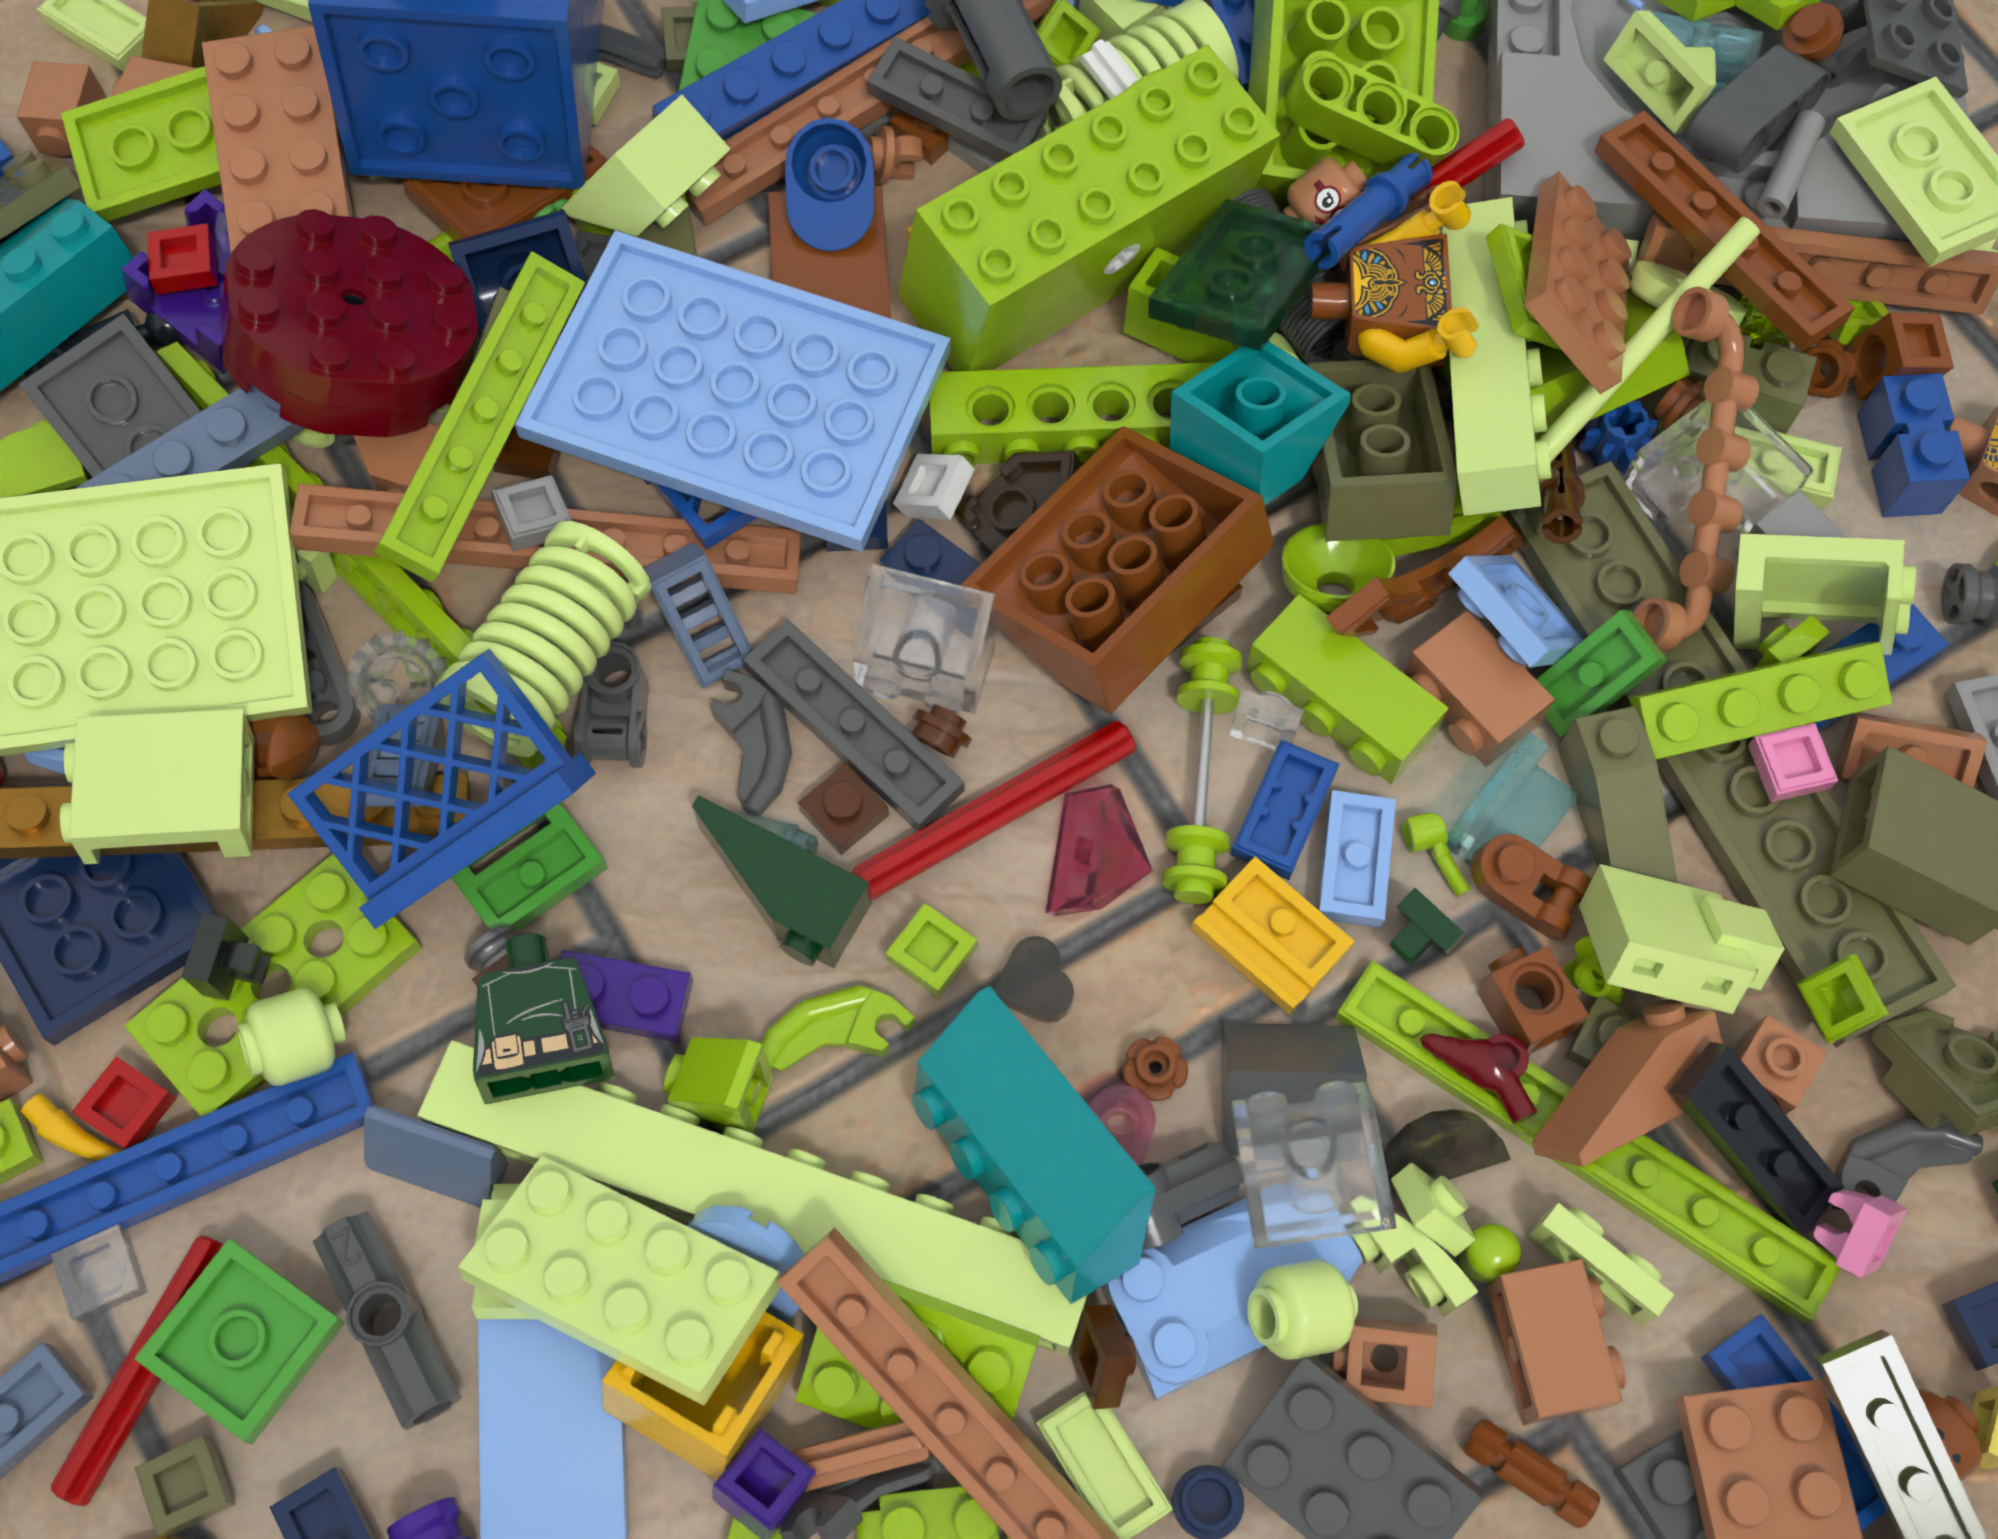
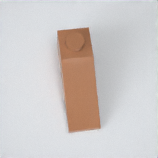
M1667 999L1646 1005L1642 1009L1643 1015L1617 1027L1532 1141L1535 1155L1583 1167L1685 1113V1110L1669 1091L1709 1042L1722 1043L1715 1011L1685 1007L1681 1001Z

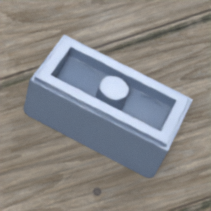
M373 1105V1108L368 1106L365 1112L364 1159L369 1169L481 1208L483 1199H491L493 1184H501L509 1164L506 1162V1158L494 1146Z

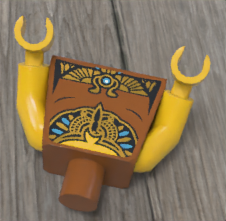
M1455 181L1441 183L1433 190L1429 198L1431 212L1423 209L1389 232L1364 245L1352 248L1348 252L1344 282H1312L1310 287V319H1345L1346 350L1352 355L1364 356L1399 374L1424 365L1445 367L1449 350L1457 358L1470 357L1477 345L1470 332L1478 330L1479 324L1467 308L1457 307L1452 309L1447 234H1439V228L1442 225L1450 230H1459L1464 228L1470 221L1471 210L1463 202L1466 193Z

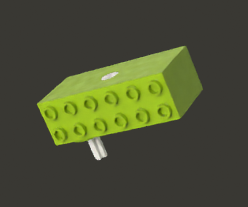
M1103 39L1093 43L1091 50L1082 55L1080 62L1110 100L916 209L897 296L922 329L951 338V352L947 363L953 371L994 370L1126 291L1156 247L1181 258L1209 241L1208 228L1215 216L1239 195L1256 187L1281 134L1209 44L1166 68L1155 70L1138 79L1109 41L1104 42Z

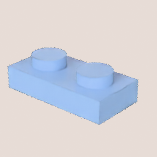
M1332 790L1328 800L1317 909L1331 921L1381 928L1386 914L1396 799Z

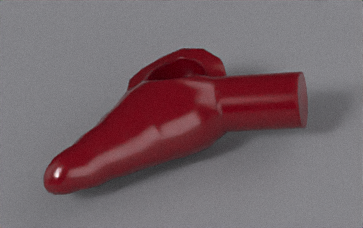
M1427 1033L1420 1038L1423 1048L1435 1058L1444 1061L1448 1066L1467 1077L1474 1085L1485 1090L1494 1091L1513 1125L1532 1117L1538 1112L1519 1080L1528 1068L1529 1053L1526 1045L1518 1038L1507 1033L1494 1034L1488 1039L1458 1038L1436 1033Z

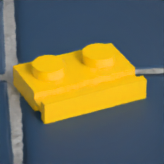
M1256 856L1212 901L1207 910L1193 921L1191 927L1195 934L1288 1015H1291L1304 998L1331 972L1351 950L1355 942Z

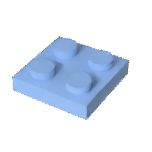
M1512 555L1465 556L1448 573L1461 588L1457 592L1461 602L1474 615L1480 618L1486 617L1501 634L1498 637V642L1502 649L1521 665L1527 663L1532 668L1555 664L1584 640L1564 613Z

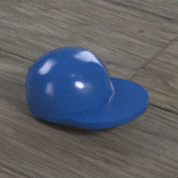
M828 117L811 121L796 133L787 151L785 164L786 203L790 224L799 238L805 243L823 251H840L859 242L869 230L875 212V160L872 147L863 133L847 121Z

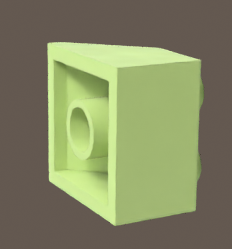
M681 94L621 147L575 193L562 209L571 218L634 236L640 235L654 221L664 229L689 206L681 195L689 190L697 198L721 176V173L714 165L731 149Z

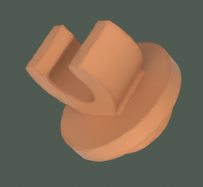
M881 125L875 136H868L867 138L872 147L875 160L874 183L885 185L889 181L890 176L898 180L913 179L915 176L914 162H921L923 159L921 139L911 135L895 138L894 130L891 126Z

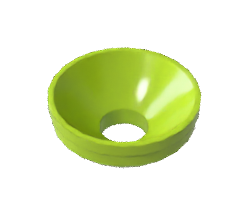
M1322 523L1308 526L1289 538L1284 546L1281 561L1283 581L1288 591L1294 597L1301 594L1327 615L1332 613L1375 577L1393 578L1396 565L1394 552L1384 539L1326 542ZM1326 584H1340L1347 587L1352 593L1350 595L1325 594L1320 592L1318 588Z

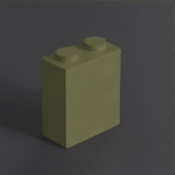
M1888 745L1850 776L1830 876L1969 946L1990 931L1998 929V800Z

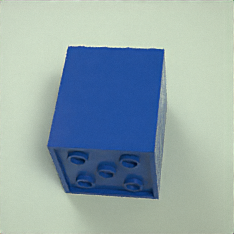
M308 0L311 19L350 175L580 189L586 183L604 0Z

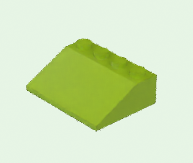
M1255 0L1248 94L1281 134L1255 188L1266 189L1278 205L1287 207L1290 205L1287 200V189L1325 157L1336 159L1342 167L1353 160L1367 179L1379 172H1387L1391 169L1299 127L1292 122L1286 112L1285 96L1291 85L1310 61L1319 56L1329 55L1346 61L1433 102L1439 0ZM1311 86L1316 96L1327 100L1322 90ZM1364 110L1365 115L1370 121L1379 124L1374 114ZM1417 134V138L1419 139L1421 144H1423L1427 148H1430V144L1427 141V139L1424 138L1422 135Z

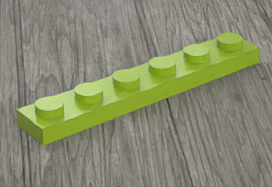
M531 251L374 553L432 583L434 582L586 282Z

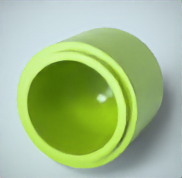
M1488 1223L1471 1230L1476 1241L1457 1255L1459 1265L1468 1277L1477 1282L1491 1283L1500 1275L1513 1273L1516 1270L1521 1259V1247L1517 1237L1510 1229L1500 1224Z

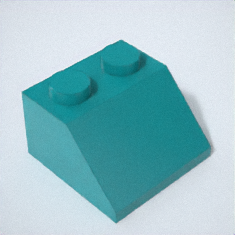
M1259 335L1171 392L1170 449L1262 495L1264 505H1266L1303 479L1350 404L1351 393Z

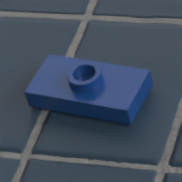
M1280 739L1232 846L1230 855L1247 863L1256 856L1278 876L1290 880L1340 764Z

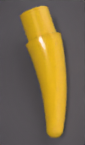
M43 1093L33 1096L21 1109V1113L37 1128L36 1133L69 1153L89 1160L99 1161L122 1151V1149L114 1147L87 1132L64 1109H58Z

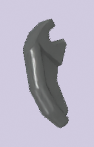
M727 669L722 679L725 689L737 692L742 696L734 704H724L713 699L710 709L713 718L736 740L743 753L737 794L739 800L744 803L742 806L743 810L751 816L759 817L782 793L793 754L785 710L781 701L755 678Z
M1903 1117L1853 1138L1845 1149L1834 1174L1844 1185L1842 1190L1854 1191L1855 1186H1859L1868 1191L1870 1196L1878 1197L1883 1195L1896 1202L1908 1180L1920 1168L1966 1164L1972 1160L1973 1156H1978L1981 1153L1983 1139L1977 1133L1964 1137L1951 1122L1928 1130L1918 1118ZM1832 1204V1209L1843 1210Z
M931 1452V1456L923 1462L804 1492L784 1521L779 1533L783 1539H809L817 1532L821 1539H845L863 1520L861 1511L880 1496L927 1481L935 1472H942L946 1468Z

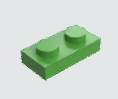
M1621 609L1536 679L1555 698L1545 717L1560 738H1564L1575 718L1602 713L1668 661L1630 610Z

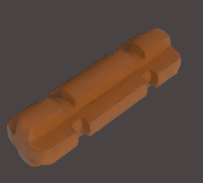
M1482 1419L1472 1427L1463 1446V1451L1467 1456L1485 1468L1487 1465H1493L1497 1468L1495 1471L1497 1476L1542 1506L1553 1505L1556 1507L1554 1514L1577 1528L1585 1527L1591 1521L1600 1502V1496L1595 1490L1578 1479L1575 1482L1573 1480L1571 1482L1566 1479V1471L1518 1439L1516 1442L1513 1441L1511 1443L1506 1439L1508 1433L1489 1420Z

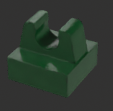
M1414 888L1397 905L1399 912L1410 922L1393 939L1389 946L1411 966L1432 944H1435L1448 957L1466 937L1465 933L1418 889Z

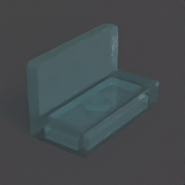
M1530 731L1527 732L1454 823L1448 834V842L1446 844L1451 853L1471 867L1474 852L1479 846L1502 834H1516L1527 839L1537 847H1541L1578 798L1575 791L1538 766L1550 747L1548 744Z

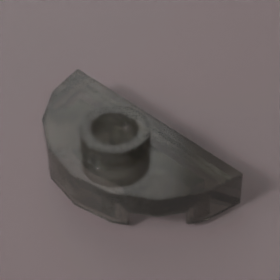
M1458 1109L1429 1112L1407 1123L1387 1143L1377 1165L1376 1188L1384 1200L1399 1196L1391 1178L1411 1162L1434 1180L1441 1175L1450 1180L1509 1161L1511 1158L1503 1139L1479 1115Z

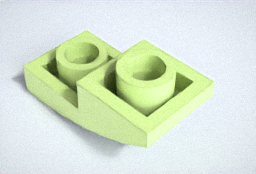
M1360 1196L1352 1201L1340 1215L1362 1256L1363 1264L1371 1261L1379 1274H1381L1400 1260H1403L1409 1269L1404 1274L1405 1279L1416 1298L1426 1308L1430 1309L1435 1306L1441 1316L1445 1317L1478 1293V1290L1464 1272L1436 1243L1406 1219L1386 1207Z

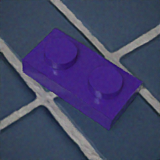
M562 950L560 959L573 958L577 960L601 1029L679 1042L694 981L691 973Z

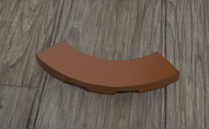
M1501 515L1463 544L1419 569L1393 578L1375 577L1325 618L1339 635L1346 637H1361L1374 634L1379 629L1375 623L1383 619L1385 621L1392 620L1395 624L1399 625L1434 607L1438 601V596L1446 589L1458 587L1457 583L1448 573L1465 556L1512 555L1524 545V539L1515 527Z

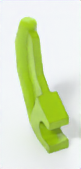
M854 985L802 1000L767 1029L761 1044L763 1045L771 1071L775 1069L779 1072L786 1071L823 1046L847 1047L851 1050L884 1058L890 1051V1045L877 1034L876 1030L879 1024L888 1020L895 1021L905 1032H908L915 1025V1017L892 996L867 987Z

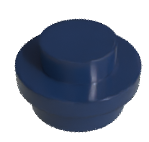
M1213 1465L1197 1466L1187 1471L1178 1480L1172 1495L1173 1514L1180 1527L1190 1536L1196 1539H1221L1229 1535L1241 1521L1244 1512L1242 1489L1239 1483L1222 1468Z

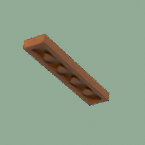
M1645 110L1600 136L1594 152L1703 257L1711 251L1741 217L1748 218L1759 228L1760 234L1722 275L1801 351H1804L1846 324L1855 308Z

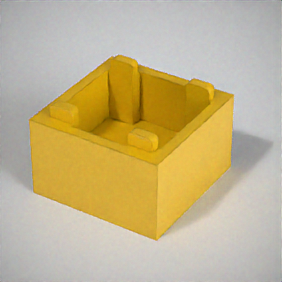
M765 1311L704 1406L616 1360L602 1380L603 1411L717 1480L759 1429L799 1366L804 1334Z

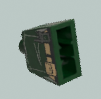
M522 934L508 940L506 951L509 969L485 973L478 979L473 1076L484 1104L616 1079L608 1046L577 960L563 958L550 961L547 939L541 934Z

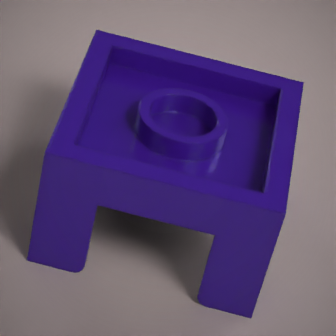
M204 189L187 205L184 212L187 226L208 223L215 237L217 286L157 295L149 280L148 257L143 251H140L121 270L129 300L146 314L150 312L163 319L176 331L184 344L224 374L227 369L223 361L220 320L225 268L231 251L224 204Z

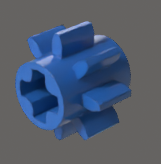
M1631 401L1588 421L1583 427L1586 432L1580 442L1579 449L1589 451L1592 460L1596 463L1595 468L1611 461L1615 468L1619 469L1624 475L1628 474L1635 458L1643 462L1648 461L1656 446L1651 437L1659 423L1658 420L1649 419L1647 412L1641 406V401Z

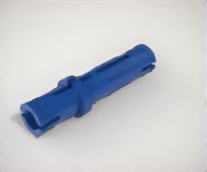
M1408 153L1387 172H1379L1366 181V186L1362 189L1360 195L1318 230L1307 236L1304 242V251L1308 260L1313 263L1324 252H1329L1328 255L1319 261L1317 267L1320 269L1332 268L1346 253L1381 223L1398 218L1406 210L1405 207L1408 205L1409 199L1420 190L1425 189L1431 182L1433 173L1429 162L1424 158L1416 167L1410 169L1409 167L1418 160L1420 155Z

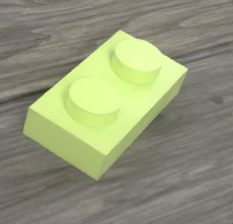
M1557 1203L1540 1218L1527 1238L1559 1263L1582 1259L1587 1277L1594 1276L1596 1278L1603 1298L1639 1327L1658 1317L1672 1299L1674 1293L1660 1283L1662 1277L1657 1269L1634 1253L1627 1252L1624 1255L1602 1237L1604 1235L1602 1227L1585 1212L1573 1207L1567 1210L1560 1203Z

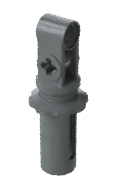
M923 0L926 8L929 9L928 16L937 28L943 31L954 30L959 32L998 112L1004 118L1014 121L1033 118L1046 111L1057 100L1062 89L1061 76L1021 0Z

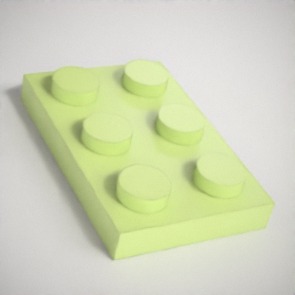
M1933 77L1836 119L1829 132L1929 267L1998 238V155L1937 77Z

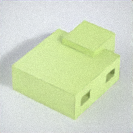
M1599 864L1579 904L1607 984L1733 1014L1747 988L1762 990L1784 951L1783 944L1767 911L1764 909L1724 900L1722 895L1602 864Z

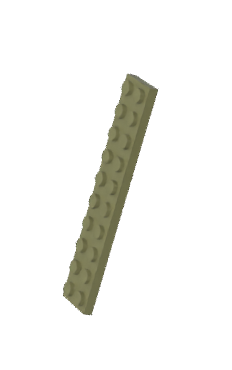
M1611 461L1578 475L1584 484L1585 501L1580 509L1583 524H1581L1583 530L1581 535L1570 543L1557 544L1545 538L1542 533V513L1537 507L1507 510L1503 513V516L1523 537L1524 545L1521 547V550L1551 598L1583 639H1586L1621 609L1630 610L1634 614L1638 605L1651 597L1676 602L1684 608L1687 587L1682 584L1679 577L1680 565ZM1562 516L1557 517L1558 520H1563ZM1709 610L1708 617L1700 630L1687 639L1682 640L1674 649L1665 652L1661 651L1668 661L1617 700L1621 709L1631 707V696L1748 670V668ZM1754 737L1656 759L1662 774L1744 904L1767 911L1784 947V951L1779 959L1795 984L1851 954H1857L1889 1015L1834 1042L1835 1048L1877 1028L1880 1023L1896 1019L1956 987V984L1911 916L1830 876L1843 813L1828 790L1770 803L1748 744Z

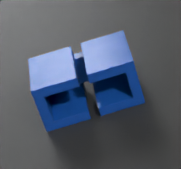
M1943 374L1883 376L1857 413L1868 460H1878L1872 468L1871 474L1882 518L1942 514L1970 480L1958 430L1946 431L1955 419Z

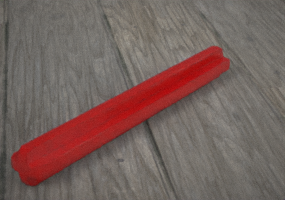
M1114 721L853 868L852 874L869 882L870 900H875L1132 755L1136 750L1134 738L1126 725H1123L1120 721Z

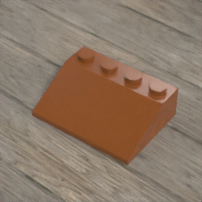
M1122 426L958 588L961 595L1061 684L1109 714H1112L1275 545L1262 495Z

